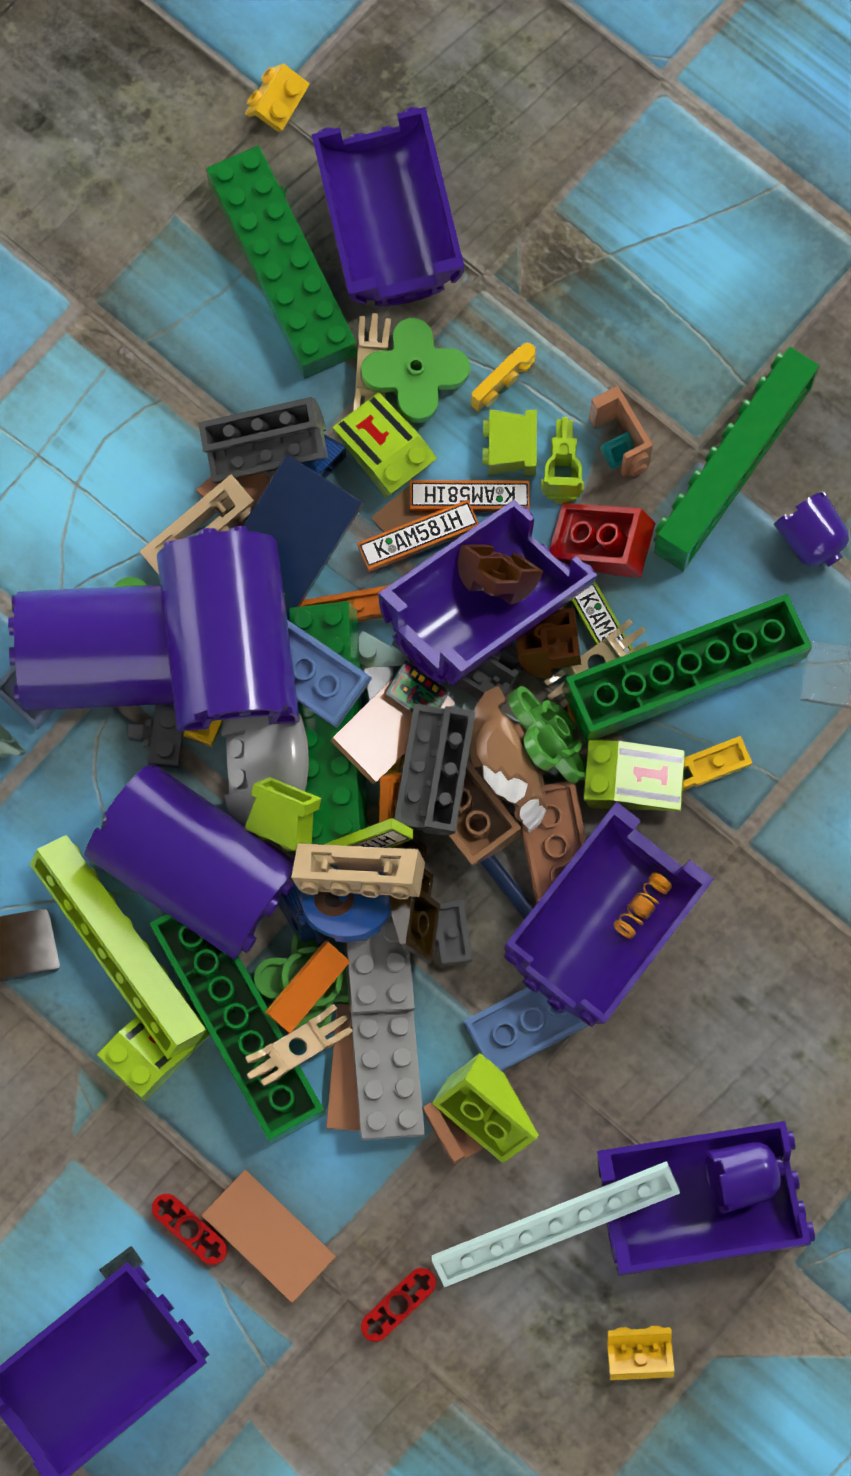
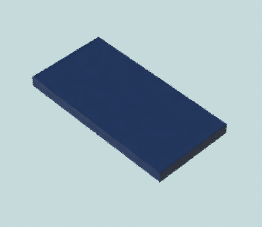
M286 455L243 525L247 527V531L272 535L278 543L288 621H290V608L301 606L364 502L290 455Z

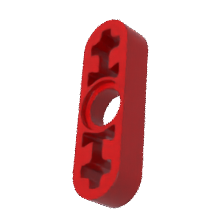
M164 1193L154 1199L152 1203L154 1217L204 1263L216 1266L226 1259L228 1249L225 1242L175 1196ZM162 1201L164 1203L174 1202L171 1208L179 1216L182 1210L186 1212V1215L178 1219L174 1228L170 1226V1223L175 1220L169 1214L159 1215L162 1210L159 1204ZM194 1221L198 1224L199 1231L194 1238L187 1239L182 1236L181 1226L184 1222ZM205 1231L210 1234L204 1238L209 1244L214 1246L216 1243H219L221 1245L218 1248L220 1252L218 1258L211 1256L209 1259L206 1258L208 1251L201 1244H199L198 1249L193 1247L194 1244L202 1239Z
M426 1268L413 1270L364 1317L361 1323L363 1336L371 1342L383 1341L434 1292L436 1287L434 1274ZM419 1275L423 1278L427 1275L430 1278L427 1282L429 1289L425 1291L420 1288L414 1294L419 1299L413 1303L410 1295L401 1289L407 1285L408 1289L411 1290L416 1285L415 1276ZM402 1296L407 1300L408 1308L403 1314H394L390 1310L389 1303L393 1297ZM384 1307L387 1315L396 1320V1322L390 1325L389 1321L386 1320L381 1326L383 1331L381 1335L377 1333L368 1334L367 1331L370 1329L368 1322L371 1319L375 1322L379 1321L383 1314L378 1311Z

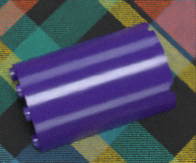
M411 107L405 109L402 113H398V127L386 126L378 129L377 132L369 134L356 133L348 139H342L340 127L335 129L330 127L323 128L318 133L311 134L350 298L357 303L364 305L367 303V300L375 302V306H394L415 302L445 290V283L450 280L451 283L457 282L464 273L463 258L426 107Z
M512 500L379 592L378 598L385 623L391 621L393 630L396 632L392 637L405 656L427 677L441 684L448 681L451 685L592 586L597 574L589 564L582 562L577 556L572 558L570 568L565 563L556 559L547 546L540 544L532 537L535 519L532 513L526 507H522L518 502ZM461 545H493V551L510 557L515 552L543 571L542 576L529 596L514 604H509L501 597L491 596L484 591H469L463 585L458 572L457 561Z
M236 526L230 528L229 531L218 532L215 528H205L199 530L198 535L165 542L164 547L157 553V563L177 731L208 729L211 722L215 720L268 717L269 725L299 722L300 717L277 541L272 535L247 531L245 526Z
M160 585L18 591L16 595H12V612L14 617L8 618L9 635L14 636V647H9L10 666L15 665L17 684H14L13 687L14 701L20 702L23 711L174 704Z
M155 764L151 767L147 765L140 770L117 795L104 814L106 817L102 821L101 829L97 827L94 830L84 853V856L234 960L242 951L245 953L249 952L257 940L254 936L257 924L265 915L270 917L280 903L278 901L279 897L282 894L287 896L295 886L291 878L295 859L267 840H262L255 833L245 830V825Z
M617 801L504 946V958L524 977L522 982L528 989L535 993L539 991L548 998L547 1003L556 1011L562 1012L566 1010L591 1027L595 1024L606 1023L714 880V878L691 860L681 866L635 828L641 820ZM654 872L661 874L671 883L672 888L667 894H662L652 885H645L647 893L655 898L659 904H655L649 897L641 895L655 906L654 912H652L648 919L638 916L629 906L633 916L641 920L643 925H640L629 916H621V920L629 924L636 932L632 939L624 937L614 928L613 923L615 920H620V914H629L627 905L637 893H645L643 884L649 883L648 878Z
M785 1121L597 1151L601 1187L667 1161L680 1191V1194L606 1223L614 1264H618V1267H616L618 1276L810 1246L811 1241H815L814 1227L812 1222L806 1221L803 1200L798 1201L796 1190L800 1189L798 1173L796 1170L791 1171L789 1162L791 1150L796 1149L793 1131H787ZM749 1142H760L767 1145L774 1153L775 1158L780 1157L784 1165L785 1175L780 1176L781 1182L777 1194L766 1202L721 1213L715 1204V1201L720 1200L717 1189H710L707 1179L705 1159H709L706 1152Z
M129 1262L125 1263L0 1365V1417L35 1461L33 1465L41 1476H71L207 1364L205 1358L210 1355L199 1340L194 1343L189 1337L194 1332L183 1319H180L178 1322L170 1313L174 1307L163 1293L157 1297L147 1285V1282L151 1279L140 1265L133 1268Z

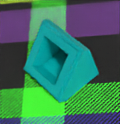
M626 432L603 443L599 450L612 470L622 465L624 453L634 449V444L630 433Z

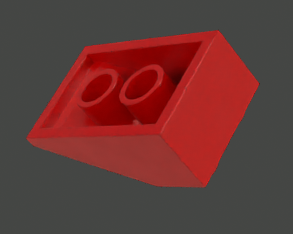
M562 503L550 552L556 559L565 564L571 565L572 558L577 556L582 562L589 564L594 571L614 576L641 578L656 523L641 508Z

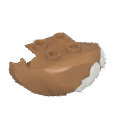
M500 685L486 690L475 706L474 711H476L469 753L474 769L478 770L477 767L482 766L483 779L498 797L514 805L513 813L515 819L522 823L524 831L530 833L541 823L547 811L542 775L547 773L539 768L527 753L524 745L525 727L519 721H514L508 717L501 709L508 700L504 696Z

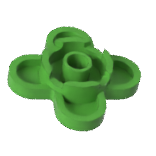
M407 318L399 322L394 329L392 339L393 350L376 351L366 356L361 365V379L364 385L374 392H393L397 396L398 409L401 415L410 422L423 423L430 420L437 411L439 390L457 389L465 384L469 377L470 362L467 356L460 350L454 348H435L430 326L421 319Z
M520 686L508 695L509 705L514 715L526 729L524 745L533 762L545 771L556 766L560 773L573 784L584 779L587 766L579 753L582 748L581 739L575 741L572 730L576 726L568 713L559 704L547 699L540 703L525 687Z
M294 933L291 940L289 958H269L258 965L254 973L253 982L263 999L275 1001L319 948L316 939L303 942ZM346 967L294 1030L321 1014L332 1004H349ZM332 1014L320 1023L318 1027L321 1028L329 1024Z

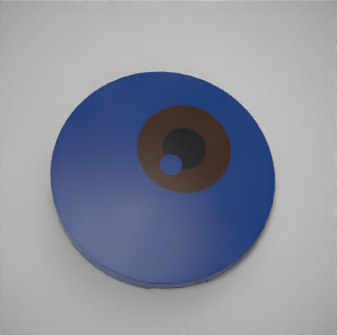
M330 865L334 869L339 870L337 866ZM378 872L379 875H386L383 872ZM301 892L302 911L309 926L328 937L335 938V941L355 942L367 939L381 931L380 928L391 916L389 895L369 898L354 893H348L347 896H337L331 892H318V894L314 895Z

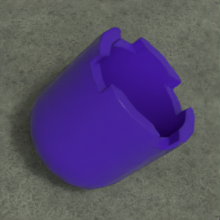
M824 491L818 492L796 506V512L788 517L783 515L774 523L778 532L803 564L819 566L825 563L827 567H830L843 558L840 552L849 542V531Z
M749 1142L706 1152L709 1159H705L707 1179L710 1189H717L720 1200L715 1201V1204L721 1213L766 1202L772 1199L779 1191L780 1176L785 1175L784 1165L780 1157L775 1158L774 1153L767 1145L760 1142Z

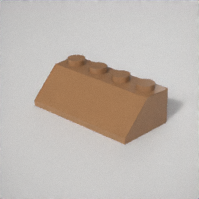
M468 760L456 832L448 836L473 866L499 853L519 838L522 832L519 824ZM404 764L398 768L399 772H403Z

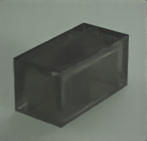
M130 1246L100 1268L99 1271L107 1279L127 1262L133 1268L138 1265L142 1266L144 1262L135 1249Z

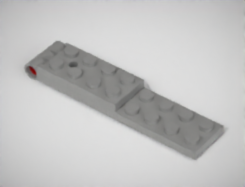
M392 914L380 928L381 931L361 941L344 942L345 957L350 961L346 966L351 1029L353 1031L352 1043L361 1141L423 1137L425 1135L413 1012L415 1005L410 951L399 943Z

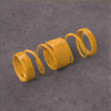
M655 872L651 874L648 878L649 883L643 884L645 893H637L627 905L629 914H620V920H615L613 923L614 928L624 937L632 939L636 932L629 924L621 920V916H629L640 925H643L641 920L633 916L629 906L638 916L648 919L652 912H654L655 906L641 895L647 896L655 904H659L655 898L647 893L645 885H652L662 894H667L672 888L671 883L661 874Z

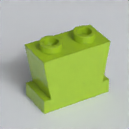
M489 409V419H483V437H489V447H483V465H488V475L524 470V476H536L537 410H525V415Z
M271 777L254 783L251 796L256 797L244 829L255 833L262 840L276 842L288 851H296L298 844H311L313 812L319 810L321 798Z

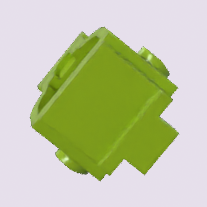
M568 417L556 419L555 437H552L551 457L545 465L544 479H541L543 496H547V500H553V504L577 501V497H581V493L584 492L582 465L576 458L577 438H573L574 421L568 420ZM555 466L571 467V477H555Z

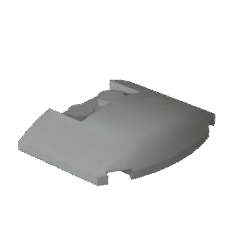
M300 713V721L297 723L269 725L268 717L224 720L221 736L226 737L229 794L224 795L230 816L243 825H246L256 797L251 796L254 783L271 777L300 790H306L309 766L308 742Z

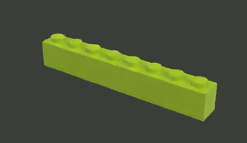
M65 835L38 848L29 865L166 1058L169 1060L198 1044L206 1031L202 1019L187 1004L184 994L175 987L168 977L165 967L159 964L152 955L147 942L139 937L133 928L131 920L124 916L117 906L114 896L99 881L96 871L86 863L79 847L73 844L69 837Z

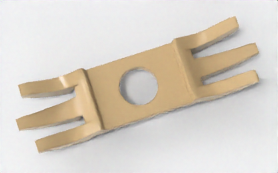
M372 313L368 341H364L365 316H359L353 411L360 407L361 396H365V403L378 393L368 389L361 379V365L366 356L376 351L388 350L391 319H385L380 343L377 340V313ZM385 392L380 393L385 398Z
M630 619L627 620L604 640L580 656L581 665L565 667L552 675L553 678H548L544 682L548 686L567 673L571 676L589 669L588 660L592 655H601L604 657L605 662L648 647L649 644L645 641L626 654L623 651L646 630L644 627H641L617 642L615 638L633 624ZM564 682L548 695L550 700L563 693L562 686ZM566 698L560 703L563 708L568 705Z
M333 1004L321 1014L291 1032V1034L289 1033L260 1051L246 1056L247 1063L264 1059L268 1054L271 1057L247 1073L248 1078L252 1079L261 1076L277 1066V1071L261 1080L264 1086L268 1085L319 1052L332 1047L353 1032L348 1027L329 1039L325 1038L348 1020L347 1016L343 1015L319 1028L318 1025L336 1011L337 1007ZM299 1039L303 1041L306 1045V1052L303 1055L293 1054L289 1049V1042L291 1040Z

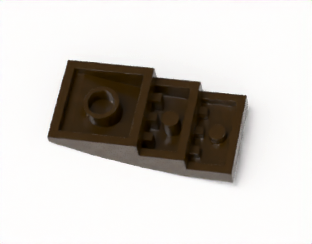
M413 836L412 840L390 847L418 849L425 861L427 846L415 836ZM424 868L419 897L409 896L408 899H397L389 895V900L400 945L425 963H432L441 904L431 897L434 875Z
M48 908L0 916V982L22 979L31 974L57 971L60 968Z

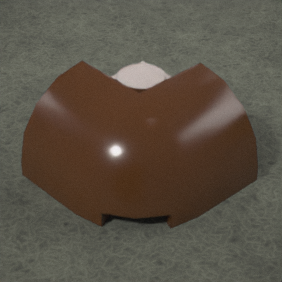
M461 545L457 561L458 572L463 585L469 591H484L491 596L501 597L509 604H514L529 596L542 576L543 571L515 552L510 557L493 551V545Z
M574 608L555 611L516 639L521 666L531 675L540 678H553V668L581 665Z

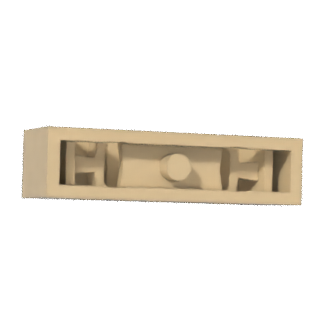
M231 474L139 552L159 575L157 553L164 547L165 542L188 537L217 513L214 510L216 507L219 508L224 517L218 516L205 528H215L217 532L229 531L230 528L236 527L239 523H245L256 503Z
M298 844L291 878L299 891L311 895L318 894V892H331L337 896H347L348 893H354L369 898H376L379 895H391L397 899H408L409 896H420L425 861L418 849ZM330 865L337 866L339 870L334 869ZM378 872H383L386 875H379Z

